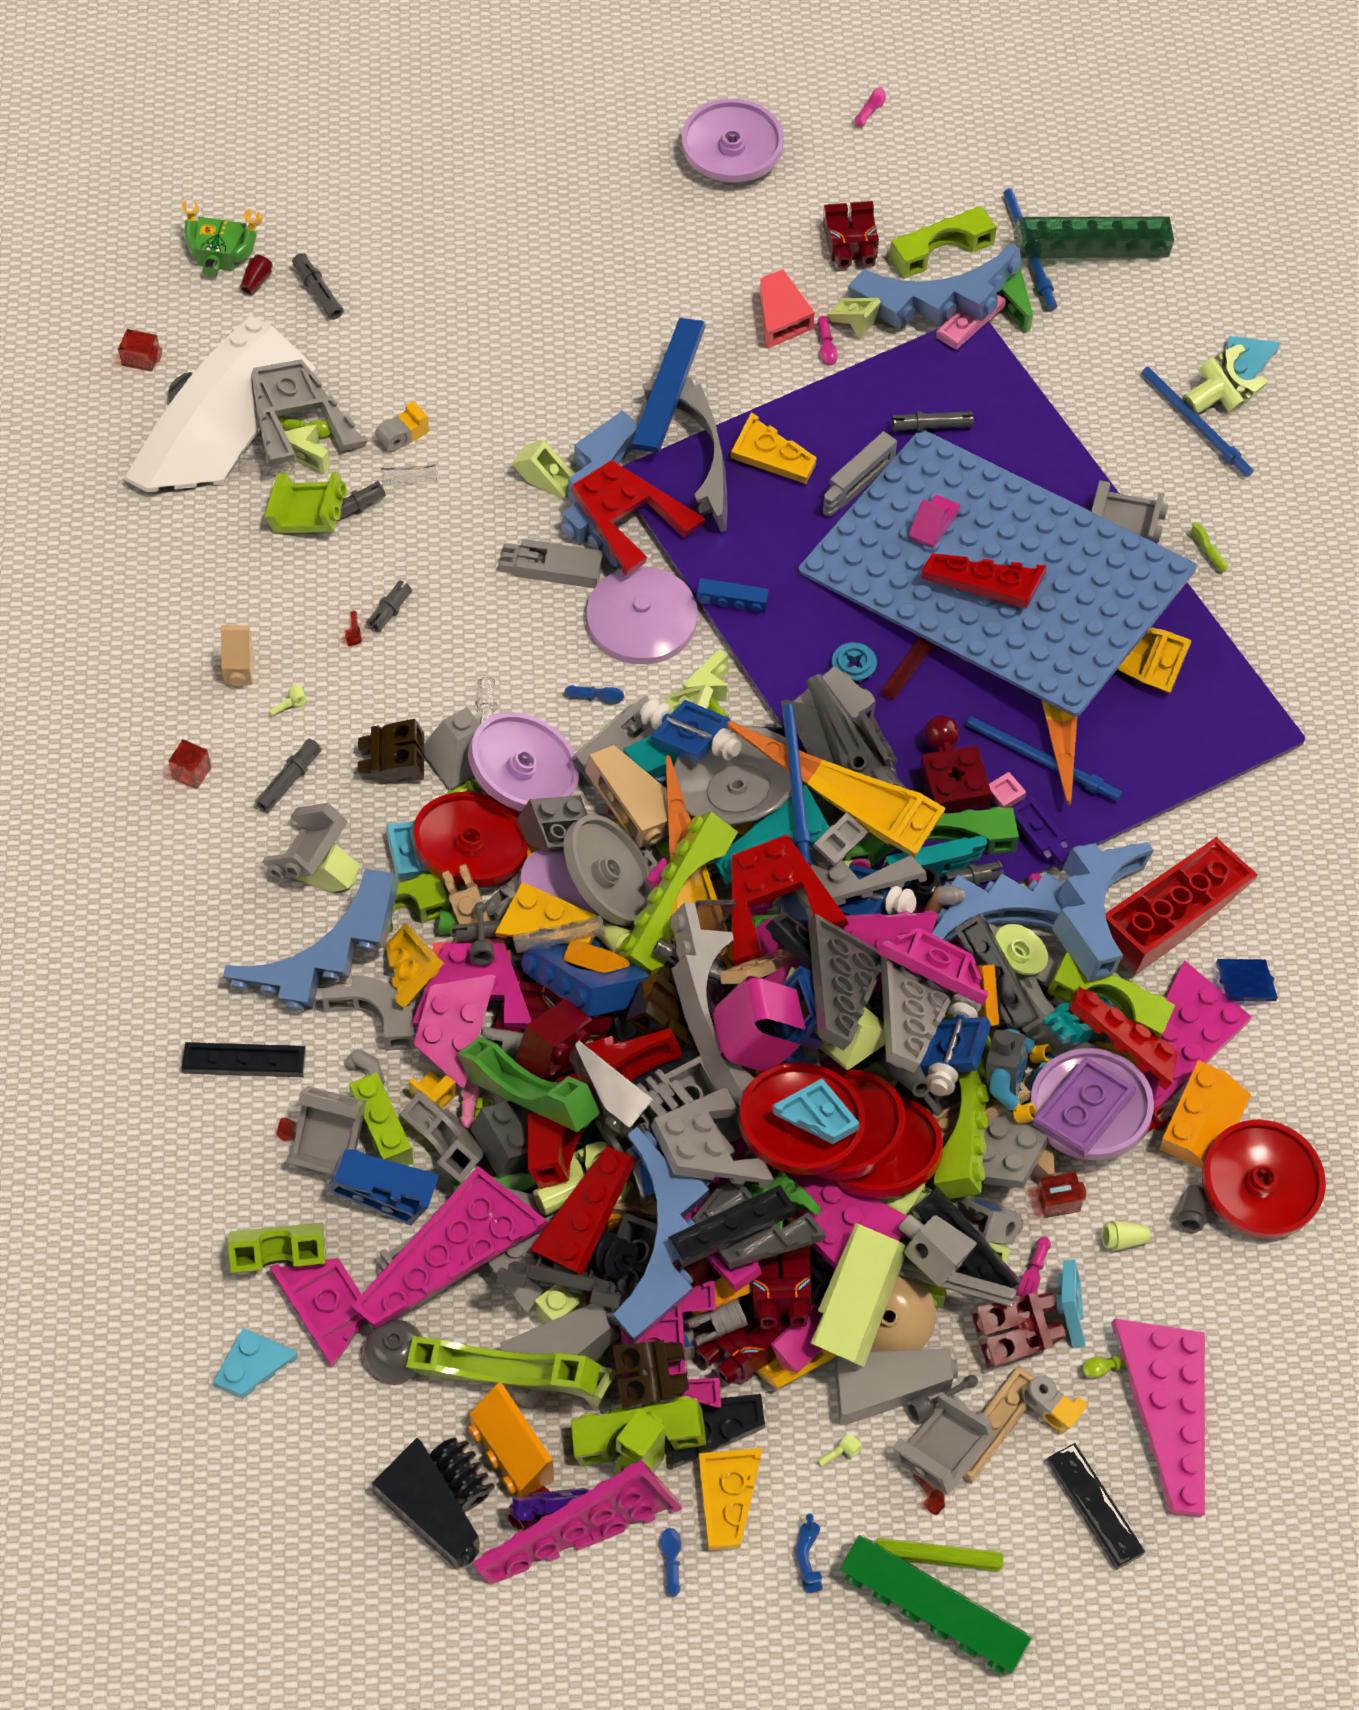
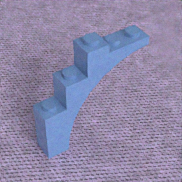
M1011 243L999 255L982 266L964 274L941 280L904 281L880 276L863 269L848 285L850 298H879L881 303L876 317L898 329H901L906 322H909L914 317L915 312L942 325L947 318H950L955 313L956 308L983 321L997 307L996 292L1003 288L1005 282L1012 274H1016L1022 265L1020 248Z
M623 410L574 445V462L580 469L568 478V496L574 504L561 513V529L568 539H573L579 545L588 540L595 550L603 551V554L612 566L623 569L617 559L614 560L608 551L609 545L603 536L600 537L595 530L596 525L590 516L587 518L571 493V488L574 483L611 460L620 464L625 456L633 450L632 442L639 424Z
M1148 842L1130 844L1125 847L1106 849L1104 851H1101L1097 844L1094 843L1076 846L1069 852L1063 866V870L1069 878L1064 882L1057 898L1064 908L1059 912L1052 930L1088 981L1113 976L1123 957L1112 938L1106 921L1105 895L1106 891L1118 880L1129 874L1144 870L1154 851Z
M365 869L359 890L348 911L335 927L317 943L295 956L271 964L256 966L225 965L223 977L231 983L233 988L248 990L249 986L259 987L260 992L277 995L279 991L278 998L286 1004L288 1009L303 1011L304 1007L313 1008L320 974H322V978L332 981H340V977H350L356 944H359L358 948L367 951H376V947L385 949L399 879L394 873Z
M1045 872L1039 882L1033 880L1027 889L1001 874L996 883L990 881L985 890L957 875L952 884L946 882L944 886L962 888L965 891V899L960 904L942 906L936 920L937 926L933 929L932 934L950 943L958 937L955 928L979 913L983 914L988 925L989 923L992 925L1020 923L1052 930L1059 912L1064 908L1057 899L1064 883Z
M638 1127L628 1134V1140L643 1160L653 1183L657 1200L658 1227L653 1253L643 1277L631 1296L613 1313L614 1319L634 1343L693 1293V1288L690 1285L693 1279L682 1267L678 1270L675 1268L680 1261L669 1245L668 1237L695 1225L691 1218L685 1221L683 1217L709 1196L707 1186L710 1184L707 1179L674 1175L666 1157H663L655 1148L659 1145L657 1140L648 1130L642 1133Z

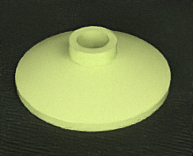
M1007 924L996 932L995 937L1015 972L1032 976L1043 971L1048 963V952L1042 940L1033 931L1021 925Z

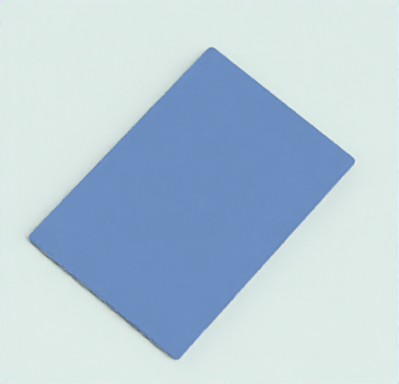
M923 430V432L916 433L896 455L895 459L888 464L800 564L799 573L1060 710L1077 717L1082 714L1196 572L1197 565L1195 562ZM936 494L959 503L960 512L934 549L909 539V534L921 501L927 500L930 502ZM932 553L968 557L971 562L991 559L994 560V564L1010 566L1011 562L1023 563L1022 567L1036 568V564L1046 565V574L1027 609L921 579L922 569Z

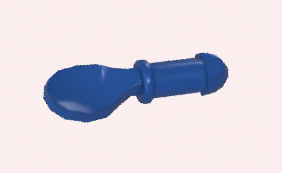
M570 685L564 691L566 696L572 699L577 697L594 700V697H597L605 704L610 705L618 704L624 699L623 691L614 687L596 689L594 686L579 687Z
M667 1528L662 1533L660 1541L661 1550L667 1557V1561L664 1562V1567L666 1568L665 1589L668 1595L675 1597L681 1590L678 1570L680 1562L676 1561V1557L681 1550L682 1541L675 1529Z

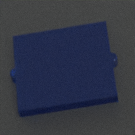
M1217 959L1216 965L1220 975L1219 983L1223 984L1227 1001H1277L1278 996L1273 984L1275 978L1270 974L1266 959Z

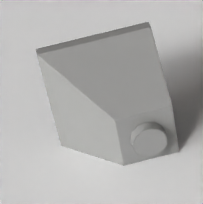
M468 707L444 719L424 743V754L422 755L449 790H454L465 784L466 781L475 779L468 760V747L480 723Z

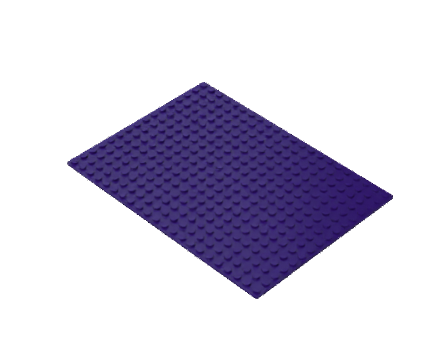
M989 321L957 350L937 339L936 331L938 329H935L717 424L716 428L726 470L728 508L726 531H720L712 513L702 516L705 518L702 527L683 538L647 502L636 509L686 585L692 591L696 600L700 578L769 589L765 613L698 603L784 731L783 705L781 701L785 699L795 701L809 688L806 681L810 677L817 674L822 676L832 668V656L838 647L852 642L864 644L876 656V670L872 673L871 678H865L861 683L858 680H853V682L862 689L868 690L876 700L872 716H874L885 737L884 740H887L898 761L893 766L897 772V777L904 784L905 788L925 796L919 774L922 754L938 751L931 749L926 744L923 736L926 723L935 716L945 715L951 717L956 721L960 729V738L955 749L978 745L989 784L1010 772L1026 791L1025 799L1011 807H1015L1034 797L1066 837L1065 842L1068 845V850L1066 851L1068 854L1072 848L1079 845L1085 846L1094 843L1099 845L1303 745L1305 742L1304 734L1187 582L1151 626V628L1166 630L1191 640L1171 694L1142 684L1116 670L1082 714L1077 716L1074 768L1090 776L1095 774L1103 778L1104 783L1122 791L1120 800L1116 802L1100 793L1094 794L1086 790V786L1073 780L1071 804L1068 806L1058 772L966 727L968 719L972 716L1055 758L1041 699L970 662L962 660L957 655L799 573L800 564L874 482L873 480L842 509L828 517L823 514L825 493L829 491L831 486L830 478L883 431L897 440L895 457L916 434V430L892 432V414H915L916 411H922L923 414L972 411L973 416L971 417H974L973 428L930 429L926 431L1089 511H1092L1099 481L1110 482V492L1119 493ZM751 412L759 417L758 421L767 427L771 425L778 430V435L787 441H794L817 457L815 468L807 484L731 459V451ZM703 430L660 449L659 453L653 452L622 467L700 515L698 507L701 503H697L694 494L702 486L711 469L714 459V443L709 434ZM849 661V667L854 665L859 667V661ZM797 734L799 750L807 753L800 737ZM992 799L990 801L989 810L991 808L998 807ZM836 807L841 816H843L845 813ZM1018 827L1019 839L1016 852L990 855L982 853L979 860L970 862V864L978 866L999 860L1003 867L991 871L1004 870L1005 876L1019 884L1028 880L1031 874H1040L1055 867L1051 859L1046 861L1039 855ZM925 841L922 848L949 841ZM896 849L886 856L903 853V851ZM886 856L875 864L877 870L882 869ZM941 877L940 886H944L946 882H951L955 879L943 881V877ZM990 881L982 882L978 887L985 890ZM910 885L902 887V891L909 889Z

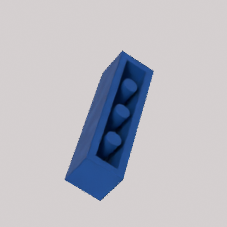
M700 578L697 602L765 613L769 589Z

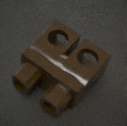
M415 718L387 724L383 727L379 725L372 726L371 735L358 738V748L362 756L371 755V759L358 762V773L362 779L376 778L380 785L387 784L388 781L395 782L411 777L413 781L424 780V757L422 755L424 754V731Z
M661 966L652 970L648 979L639 982L636 989L637 993L626 1020L644 1034H652L671 1028L679 1045L683 1046L688 1044L690 1033L686 1031L689 1026L684 1016L676 984L672 985L670 983L671 971ZM647 1017L646 1022H642L639 1018Z
M664 1340L613 1345L616 1373L635 1372L633 1377L618 1379L622 1408L671 1399L672 1395L689 1390L687 1373L669 1375L667 1362L685 1360L682 1343H664Z

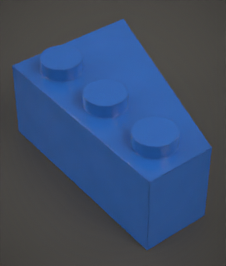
M345 1149L336 1162L326 1191L412 1226L429 1207L439 1174L370 1156L359 1150Z

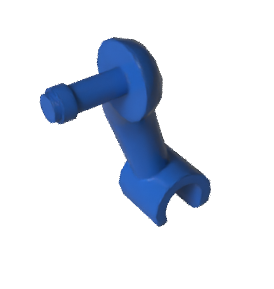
M811 1513L806 1515L807 1522L801 1526L795 1548V1557L806 1593L817 1592L823 1589L820 1570L813 1572L809 1561V1551L820 1532V1526L813 1522L814 1516Z

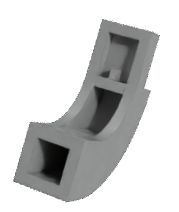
M1018 974L1017 978L1039 1016L1038 1019L1021 1028L1030 1038L1035 1040V1043L1038 1045L1049 1044L1052 1047V1052L1048 1053L1055 1057L1075 1049H1096L1097 1045L1094 1040L1075 1045L1071 1042L1062 1044L1058 1040L1061 1034L1054 1035L1050 1031L1052 1026H1045L1042 1022L1048 1014L1053 1013L1055 1008L1043 995L1035 976Z
M355 975L351 976L352 986L333 985L329 988H322L324 1012L354 1010L368 1012L377 1017L384 1027L386 1051L416 1049L413 1046L415 1030L409 1005L403 1008L396 1002L395 995L398 991L391 985L376 978Z
M421 1090L399 1114L435 1146L441 1156L437 1163L460 1183L483 1157V1150L469 1129L463 1127L460 1120L447 1108L442 1109Z

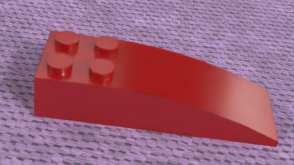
M1215 837L1105 913L1112 938L1123 955L1120 963L1135 976L1210 920L1251 884L1258 874Z

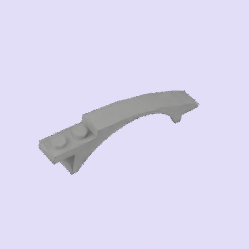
M688 377L675 411L690 417L701 425L714 443V459L711 469L704 483L694 495L697 503H701L698 507L700 515L704 516L712 513L720 531L723 532L726 531L728 508L726 470L719 436L701 383L694 386L691 377ZM656 379L642 384L646 402H648Z
M684 902L670 917V925L674 932L677 946L676 953L680 959L671 970L685 1019L704 1066L717 1090L722 1088L728 1089L737 1107L733 1119L739 1126V1109L742 1096L754 1077L747 1073L739 1064L724 1060L721 1057L716 1030L708 1010L706 991L711 965L716 956L722 952V949L734 940L732 932L701 930L695 903Z

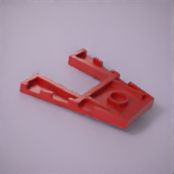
M613 460L580 479L571 488V493L587 518L590 516L596 525V532L600 537L603 536L609 545L608 551L614 560L617 559L623 567L622 572L625 576L644 565L647 556L614 525L615 522L646 502L683 538L702 527L705 522L704 517Z
M787 834L732 855V934L734 939L732 941V959L736 966L764 957L750 908L801 888H805L813 916L817 914L840 928L849 925L844 913Z

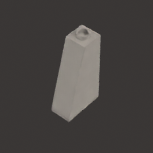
M592 1303L500 1343L502 1351L530 1354L565 1353L587 1356L590 1359H594L621 1337L619 1324L613 1317V1313L617 1309ZM512 1387L516 1401L527 1408L535 1406L552 1392Z
M950 1348L870 1352L864 1367L836 1356L835 1376L840 1425H848L907 1405V1401L920 1395L930 1397L951 1389L953 1378H958V1365L956 1359H951Z

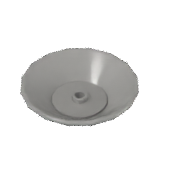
M743 726L786 745V738L762 727ZM742 737L741 751L731 760H725L722 755L715 756L711 749L699 763L678 756L674 764V770L687 806L685 811L694 817L712 811L728 825L756 821L779 809L792 795L790 773Z

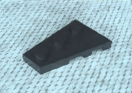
M785 911L772 918L765 928L771 933L773 940L783 945L792 954L793 960L798 965L812 970L809 929Z
M761 1394L721 1398V1407L699 1403L702 1407L707 1445L675 1450L670 1443L673 1469L698 1458L699 1453L715 1451L764 1429L765 1419Z

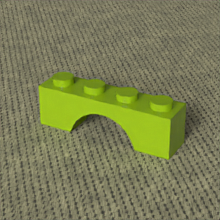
M982 206L968 209L961 214L945 218L938 223L921 227L917 231L891 240L889 258L902 277L906 279L926 271L929 254L941 246H959L973 253L993 245L997 227Z
M1068 951L1060 961L1046 991L1065 1002H1070L1072 994L1080 986L1086 991L1095 993L1098 997L1113 1002L1124 1013L1125 1017L1136 1024L1145 1026L1158 1039L1162 1036L1175 1007V1004L1168 1002L1165 997L1152 994L1142 989L1137 983L1126 981L1114 974L1113 976L1088 981Z
M688 1396L675 1398L670 1403L649 1402L643 1404L642 1408H639L645 1413L648 1411L653 1412L662 1419L663 1425H665V1438L668 1439L675 1450L707 1445L702 1407L697 1398L692 1399ZM625 1407L615 1408L611 1410V1413L603 1415L586 1413L581 1415L579 1419L571 1420L574 1457L581 1467L613 1461L616 1452V1438L638 1408L631 1410Z

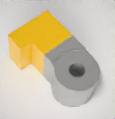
M413 400L405 405V411L392 419L383 421L377 427L375 436L388 451H396L429 433L428 416Z
M1037 1376L1028 1381L1022 1389V1396L1027 1405L1060 1434L1071 1429L1088 1406L1079 1396L1073 1400L1067 1398L1062 1392L1057 1390L1055 1382L1048 1376Z

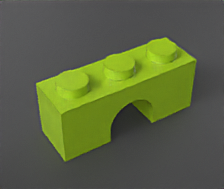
M425 873L417 876L415 879L399 882L393 913L400 908H411L418 913L421 923L440 918L441 910L449 911V902L441 879L433 873ZM392 918L388 933L394 932Z
M376 1072L349 1083L351 1097L367 1101L362 1124H366L377 1157L407 1166L414 1164L412 1147L378 1073Z
M323 1222L229 1231L228 1251L231 1273L262 1270L263 1265L278 1260L292 1261L294 1267L325 1264L326 1247Z
M638 1408L616 1438V1451L621 1453L616 1460V1472L618 1474L626 1466L637 1463L640 1460L654 1473L664 1460L665 1425H663L662 1419L653 1412L648 1411L645 1413Z

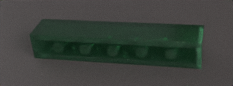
M1169 216L1018 217L1013 234L1015 245L1020 248L1021 258L1031 259L1169 257L1175 241Z

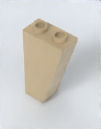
M615 745L589 754L585 770L586 774L638 847L647 844L652 845L660 839L669 836L667 789Z

